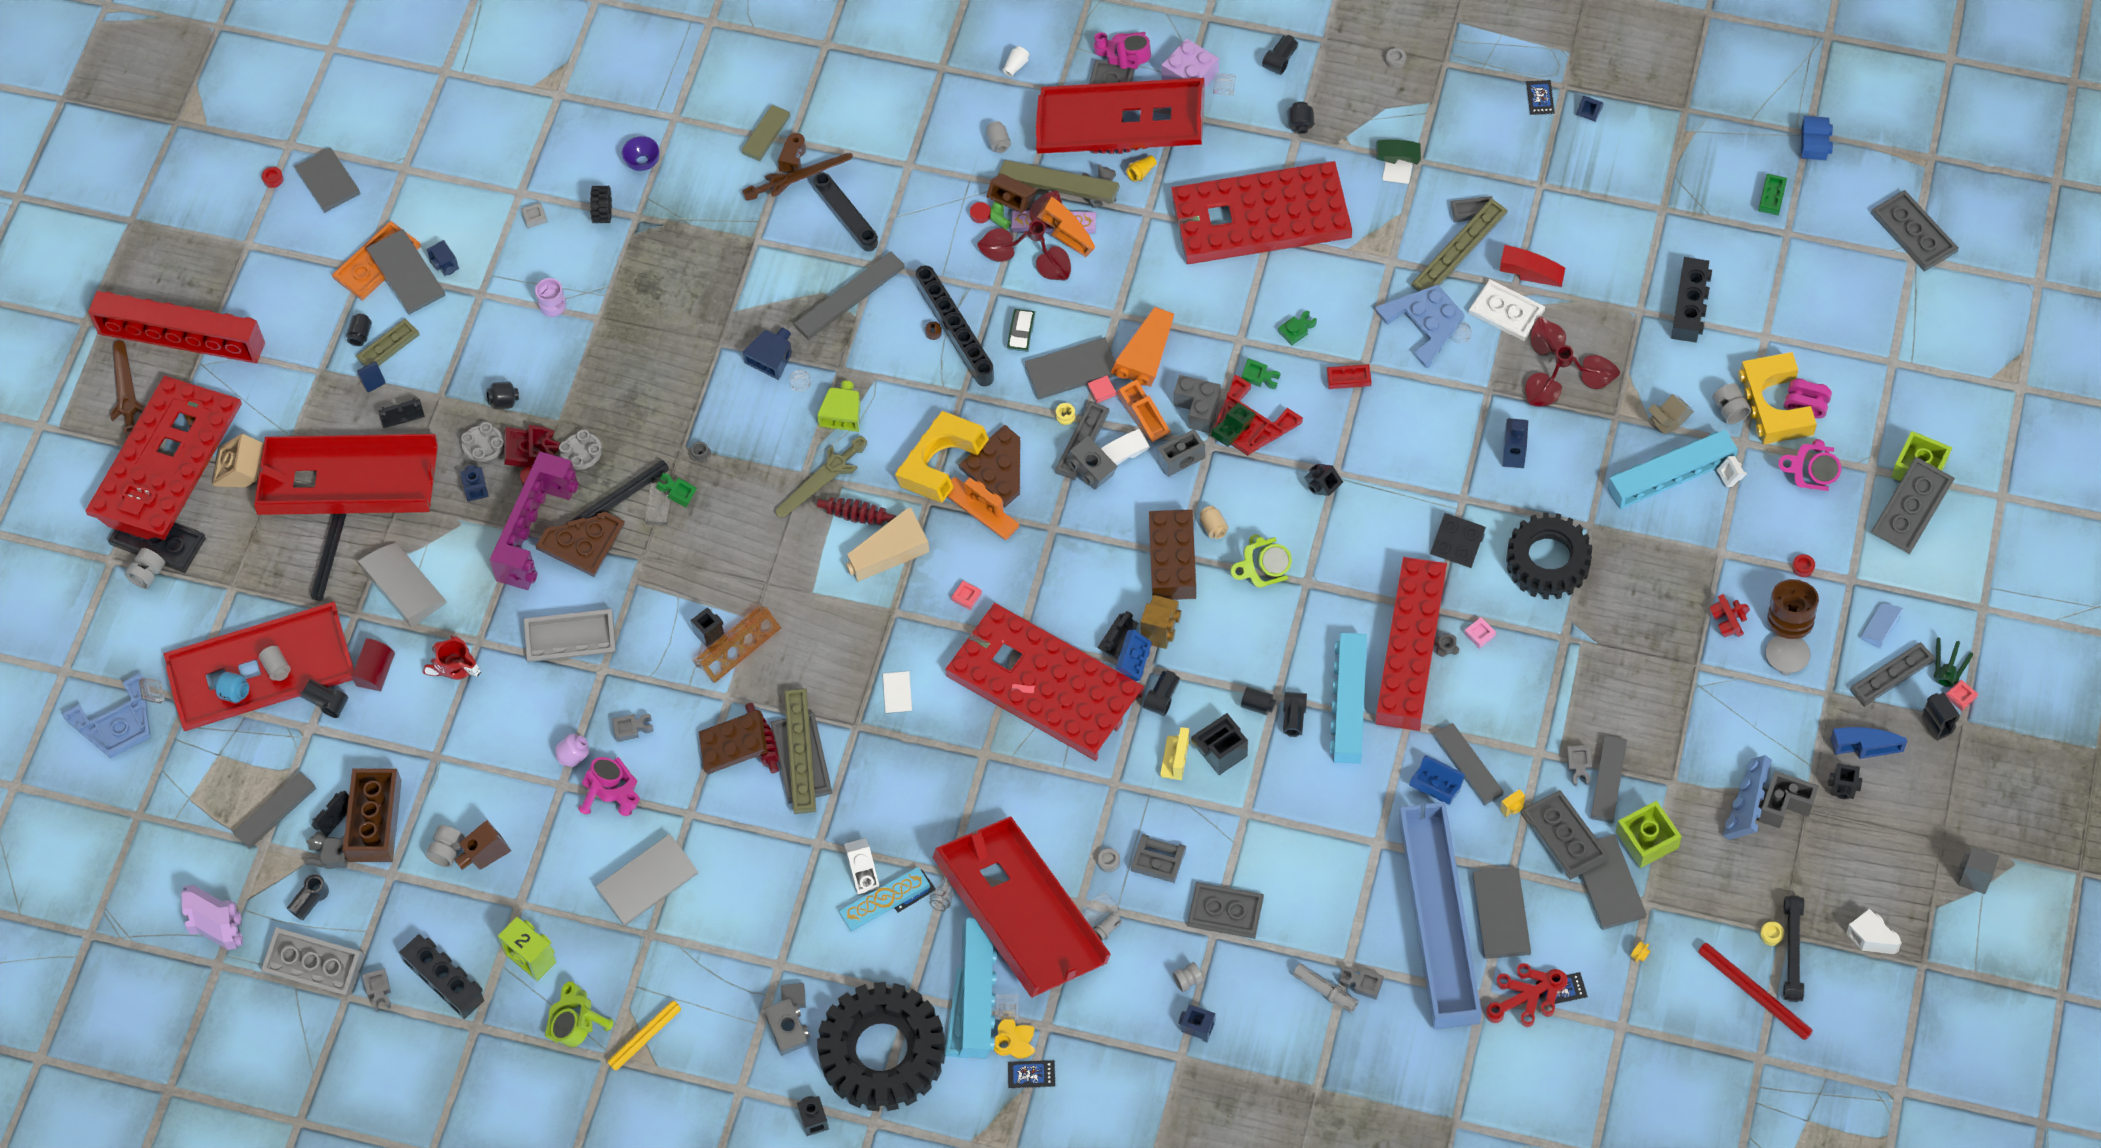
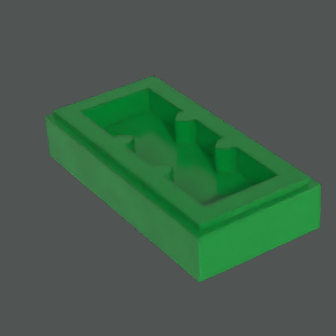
M1772 174L1766 175L1758 209L1759 212L1779 216L1787 182L1786 177Z

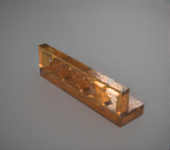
M758 606L697 656L693 662L697 668H702L713 683H716L779 631L781 627L767 607ZM767 618L773 628L767 633L760 632L761 623ZM748 633L755 634L754 643L751 646H743L745 636ZM731 647H738L737 657L734 660H728V650ZM714 661H722L721 671L714 675L709 665Z

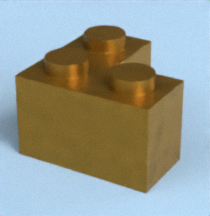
M1153 595L1151 603H1146L1140 622L1141 635L1150 640L1152 646L1167 649L1168 643L1173 642L1176 632L1174 626L1175 623H1179L1182 610H1179V601Z

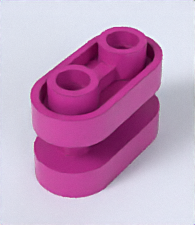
M1800 378L1792 380L1788 387L1789 394L1785 397L1784 408L1792 410L1811 406L1815 418H1824L1828 410L1827 404L1832 396V391L1828 386L1807 382Z

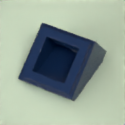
M1583 95L1576 115L1596 122L1604 103Z
M376 361L357 370L360 382L367 392H371L386 383Z

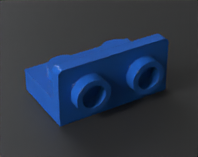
M1128 630L1116 669L1130 679L1140 681L1144 673L1146 660L1150 654L1152 642L1136 630Z

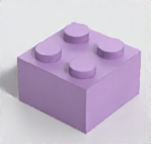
M1187 38L1162 64V80L1204 78L1205 88L1219 74V58Z

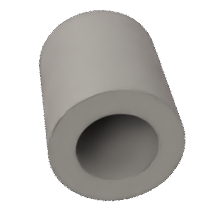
M278 646L267 647L259 654V659L271 680L281 681L288 676L291 668Z

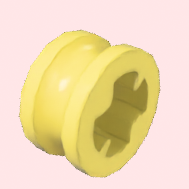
M1069 403L1060 404L1056 408L1057 421L1063 425L1071 424L1075 420L1074 407ZM1069 412V415L1062 416V413Z

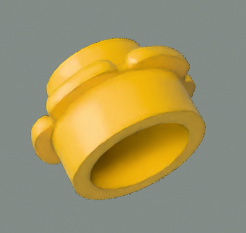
M1640 941L1630 956L1635 959L1636 963L1639 960L1644 962L1651 952L1648 949L1649 943L1645 944Z

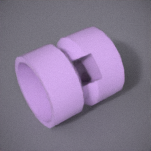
M546 278L538 282L535 287V293L540 311L548 317H555L563 313L566 309V300L561 283L554 278Z

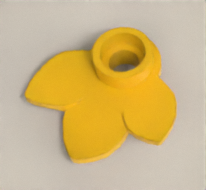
M1011 1016L1002 1020L998 1025V1035L994 1037V1052L1000 1056L1011 1055L1017 1059L1030 1057L1035 1053V1049L1029 1044L1034 1035V1027L1029 1025L1016 1026ZM1007 1043L1008 1046L1006 1048H1001L1000 1044Z

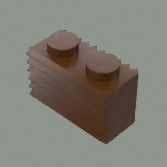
M1001 173L990 181L987 198L994 199L995 202L998 201V203L1005 204L1006 207L1008 206L1022 213L1034 203L1037 189Z

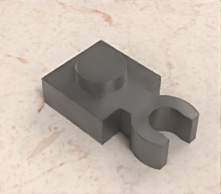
M634 714L612 719L617 742L639 738L638 732L640 731L644 733L654 731L652 725H644L645 722L652 721L650 714H644L639 719H635Z
M1590 745L1567 747L1569 771L1576 772L1573 775V785L1577 786V778L1579 777L1585 778L1586 785H1589L1590 776L1586 770H1592Z
M1345 967L1344 974L1349 975L1351 978L1348 980L1341 978L1340 985L1343 987L1355 986L1354 993L1377 1000L1384 976L1364 969L1361 970L1359 975L1352 968Z
M382 969L364 974L363 979L366 993L369 999L373 998L372 1006L374 1010L379 1012L378 1004L380 1002H385L387 1008H391V1002L388 996L385 995L391 993L386 970Z

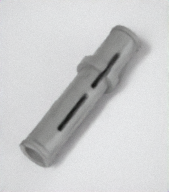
M1301 963L1294 970V977L1327 997L1328 1001L1332 1004L1340 1005L1349 1013H1352L1357 1007L1359 1000L1348 995L1339 985L1331 984Z

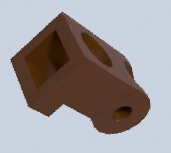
M793 133L788 136L778 159L779 171L791 173L801 169L800 157L806 153L805 138L802 134Z

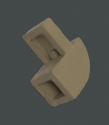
M1674 394L1662 406L1653 404L1648 409L1653 415L1649 420L1663 434H1668L1678 428L1694 412L1679 396Z

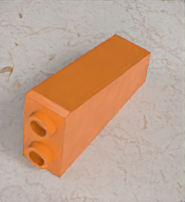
M1154 307L1116 359L1111 373L1122 379L1127 378L1132 381L1137 379L1140 385L1151 387L1157 375L1175 314Z

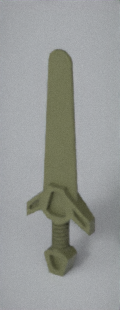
M863 436L852 440V446L842 455L834 454V447H830L827 452V462L776 509V515L778 517L787 516L838 474H849L857 470V466L846 465V462L857 452L863 453L868 445L867 440Z

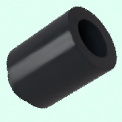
M1247 686L1242 697L1241 708L1267 716L1269 712H1273L1276 700L1273 699V694Z

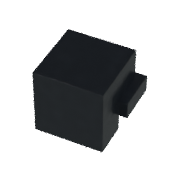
M1228 713L1191 737V742L1218 775H1221L1248 756V740Z

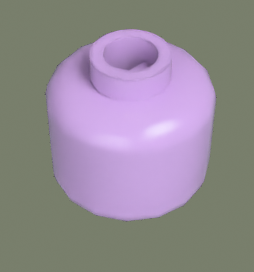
M569 734L556 745L557 760L564 766H577L589 754L587 740L583 736Z

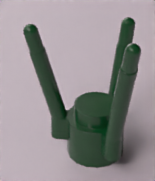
M1938 637L1936 639V663L1933 677L1937 678L1936 682L1938 684L1952 687L1958 683L1960 676L1973 657V653L1970 652L1959 670L1956 671L1954 662L1960 645V641H1956L1949 664H1944L1941 667V638Z

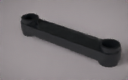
M825 172L818 173L814 177L816 192L863 250H875L878 245L876 232L830 175Z
M1790 895L1784 897L1783 905L1784 915H1788V982H1784L1783 1000L1803 1002L1804 983H1800V916L1804 914V897Z

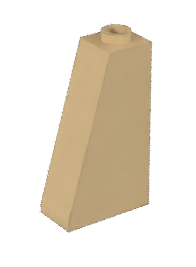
M911 507L903 511L847 554L849 562L846 563L847 570L850 576H855L857 582L930 552L928 540Z

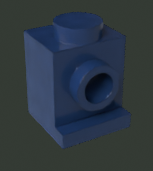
M444 240L426 249L429 262L433 264L436 271L440 270L444 277L453 274L459 269L455 255Z
M470 465L464 469L465 471L460 472L468 502L489 497L482 467Z
M1189 1004L1187 1011H1182L1178 1024L1181 1025V1032L1203 1039L1204 1042L1208 1043L1215 1025L1216 1013Z

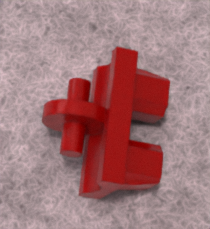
M1724 594L1718 596L1719 602L1709 608L1715 620L1725 615L1728 617V620L1718 624L1724 637L1735 633L1738 637L1744 635L1737 618H1740L1741 622H1745L1747 620L1746 614L1750 610L1747 604H1740L1739 600H1735L1732 603L1734 606L1732 609Z

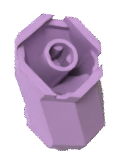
M194 885L183 886L181 892L183 915H186L187 919H189V921H185V926L190 935L201 934L227 950L237 949L238 946L243 945L242 933L238 931V925L242 924L240 911L236 909L235 902L231 900L220 901Z

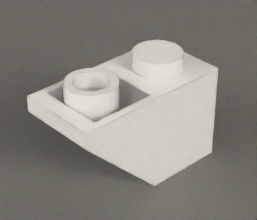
M864 838L844 844L857 893L861 894L879 889L880 886L867 839Z
M1871 909L1850 923L1846 935L1861 951L1896 954L1902 943L1898 934L1890 930L1884 924L1882 917L1876 913L1874 914Z

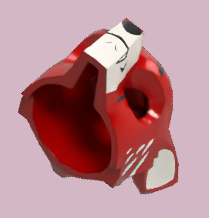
M453 635L450 636L451 639L437 642L432 646L435 658L431 660L432 664L425 665L423 669V674L444 676L454 680H461L468 675L478 677L481 674L466 643Z

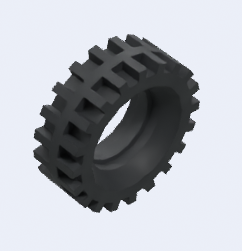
M1543 513V518L1538 519L1536 515H1532L1530 522L1521 521L1519 529L1514 528L1512 537L1509 538L1506 562H1508V573H1512L1511 580L1513 583L1519 582L1520 590L1523 592L1529 589L1533 597H1536L1537 593L1544 594L1543 599L1546 600L1549 599V595H1555L1556 599H1560L1563 592H1566L1568 595L1573 594L1574 588H1580L1583 580L1588 577L1592 559V545H1589V535L1582 534L1583 527L1580 524L1576 527L1573 526L1572 518L1569 517L1567 521L1562 520L1561 514L1556 513L1555 518L1549 517L1548 513ZM1554 539L1562 542L1568 548L1570 558L1563 567L1545 569L1537 566L1531 560L1529 549L1536 541Z

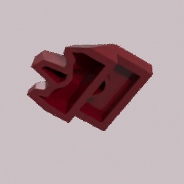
M529 424L527 430L505 427L504 464L518 467L532 466L539 451L554 455L559 450L561 443L551 440L555 432L554 430L542 426Z

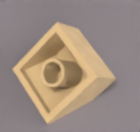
M242 433L219 447L212 485L216 487H247L256 482L260 473L259 468L264 443Z

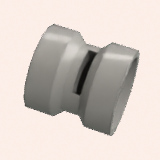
M1195 962L1187 964L1184 970L1177 969L1172 972L1181 992L1189 990L1192 985H1199L1204 982Z

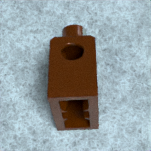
M486 820L460 842L465 852L454 860L461 870L472 863L480 870L511 852V849L501 834Z

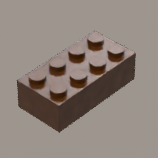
M1193 509L1149 511L1152 597L1156 595L1172 600L1196 599Z
M352 768L343 852L348 862H393L402 783L397 769Z

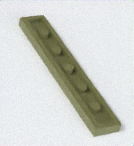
M1004 160L998 175L1002 173L1034 188L1058 191L1063 194L1113 203L1120 188L1119 182Z
M1491 198L1420 273L1411 286L1418 292L1435 285L1440 286L1505 217L1508 210Z
M807 688L785 690L794 814L816 812Z

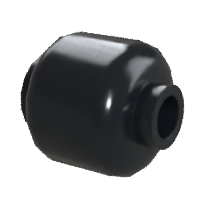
M1306 102L1293 103L1292 107L1287 110L1288 127L1296 131L1297 134H1305L1315 124L1314 110Z
M510 381L493 382L490 388L486 389L487 403L493 409L513 408L515 401L519 400L518 388H514Z

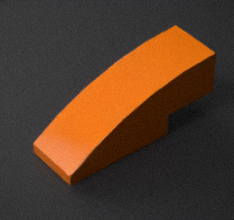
M1051 196L1043 205L1037 217L1054 228L1052 236L1084 257H1087L1095 248L1090 235L1079 220L1063 204Z
M1137 379L1118 389L1116 394L1122 404L1152 443L1171 433L1151 397L1146 395Z

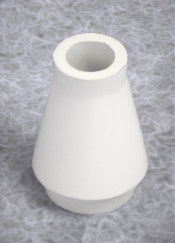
M1016 46L1010 52L1005 67L1002 70L1003 73L1013 77L1029 61L1028 57L1030 54L1024 48Z

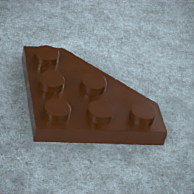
M1004 425L989 438L978 455L971 453L959 464V469L974 481H980L992 494H998L1003 500L1004 508L1020 495V437L1008 426Z
M603 512L595 517L577 519L558 527H548L539 539L536 550L595 577L625 525V521L607 512Z

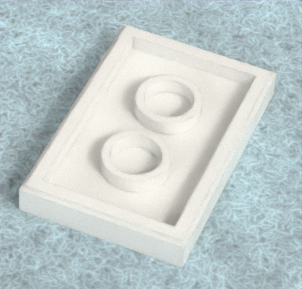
M1489 279L1470 307L1468 314L1525 341L1532 331L1536 320L1544 313L1545 306Z

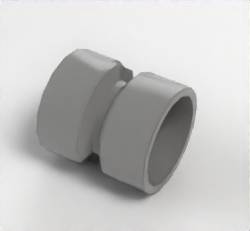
M1727 384L1713 394L1712 399L1718 409L1721 410V414L1727 424H1736L1744 420L1751 413L1752 409L1746 399L1743 398V394L1737 384Z
M141 548L134 559L136 563H131L124 575L136 586L149 589L155 580L154 575L160 573L165 565V561L152 550Z
M439 825L433 836L435 842L429 844L425 853L426 858L439 866L452 867L457 856L456 851L460 850V842L465 836L450 826Z

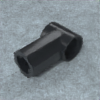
M1283 35L1272 51L1269 50L1265 54L1262 66L1282 75L1287 68L1290 57L1298 47V42L1291 35Z
M1162 671L1154 689L1148 692L1143 708L1165 716L1170 708L1172 696L1180 682V677L1172 671Z
M309 679L300 695L301 698L320 707L324 714L332 718H339L349 699L342 691L337 689L330 690Z
M1285 692L1283 712H1285L1283 734L1289 737L1302 735L1307 693Z
M311 874L305 878L304 887L287 907V910L300 920H304L319 901L324 900L329 894L326 882L318 874ZM321 884L317 890L312 891L315 885Z

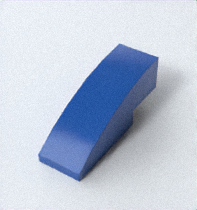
M1864 727L1833 729L1831 735L1835 755L1857 751L1859 759L1904 752L1907 744V739L1903 736Z

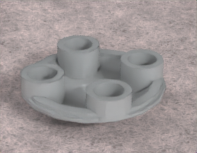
M483 422L481 425L472 427L461 436V447L464 454L477 462H487L495 459L504 448L502 433L495 427H492V424L489 422Z
M585 429L570 436L559 446L560 457L571 460L573 468L576 470L587 469L593 466L602 454L600 440Z
M1777 635L1768 642L1765 650V656L1770 665L1784 676L1802 670L1808 664L1811 657L1810 648L1802 638L1787 639Z

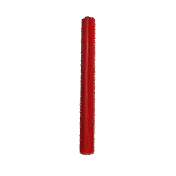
M1704 943L1699 948L1698 952L1701 956L1799 1037L1806 1040L1811 1036L1813 1032L1811 1027L1710 944Z

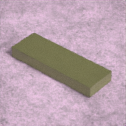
M771 105L742 148V154L761 161L790 118V112Z
M404 319L356 355V358L364 367L374 361L380 366L420 335L419 331L408 320Z

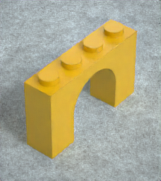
M1793 352L1742 361L1741 369L1738 370L1739 381L1745 387V399L1751 405L1750 415L1752 419L1756 420V433L1758 437H1761L1763 445L1813 436L1817 423L1811 406L1792 410H1779L1770 406L1762 395V392L1770 386L1789 383L1797 378L1798 367Z
M941 411L938 417L933 420L927 432L922 435L915 448L910 451L904 463L897 469L895 476L900 487L943 503L954 486L948 474L928 466L930 459L938 451L951 447L978 455L989 440L984 426Z

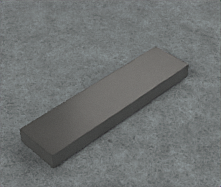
M1089 402L1055 469L1056 474L1076 480L1079 473L1068 465L1066 457L1069 451L1087 436L1095 442L1110 412L1109 408Z
M1920 642L1851 686L1850 691L1865 707L1933 663L1935 657Z
M1454 723L1434 733L1436 741L1458 771L1465 774L1464 779L1484 806L1504 794L1502 788Z
M1604 736L1591 819L1610 823L1614 821L1627 739Z
M299 772L234 830V836L250 849L316 789L315 785Z

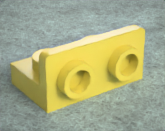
M1180 727L1179 735L1167 736L1160 772L1162 778L1183 780L1190 741L1189 728Z

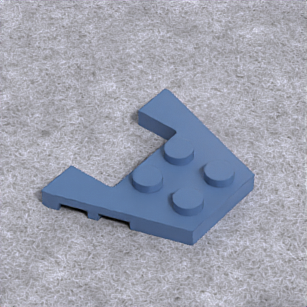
M1439 285L1375 308L1377 314L1387 325L1403 313H1407L1430 340L1414 351L1415 356L1426 368L1432 364L1433 358L1442 350L1443 344L1452 336L1465 318L1464 313Z
M141 673L122 682L131 701L93 721L87 719L80 705L62 713L66 722L110 759L151 738L145 685Z

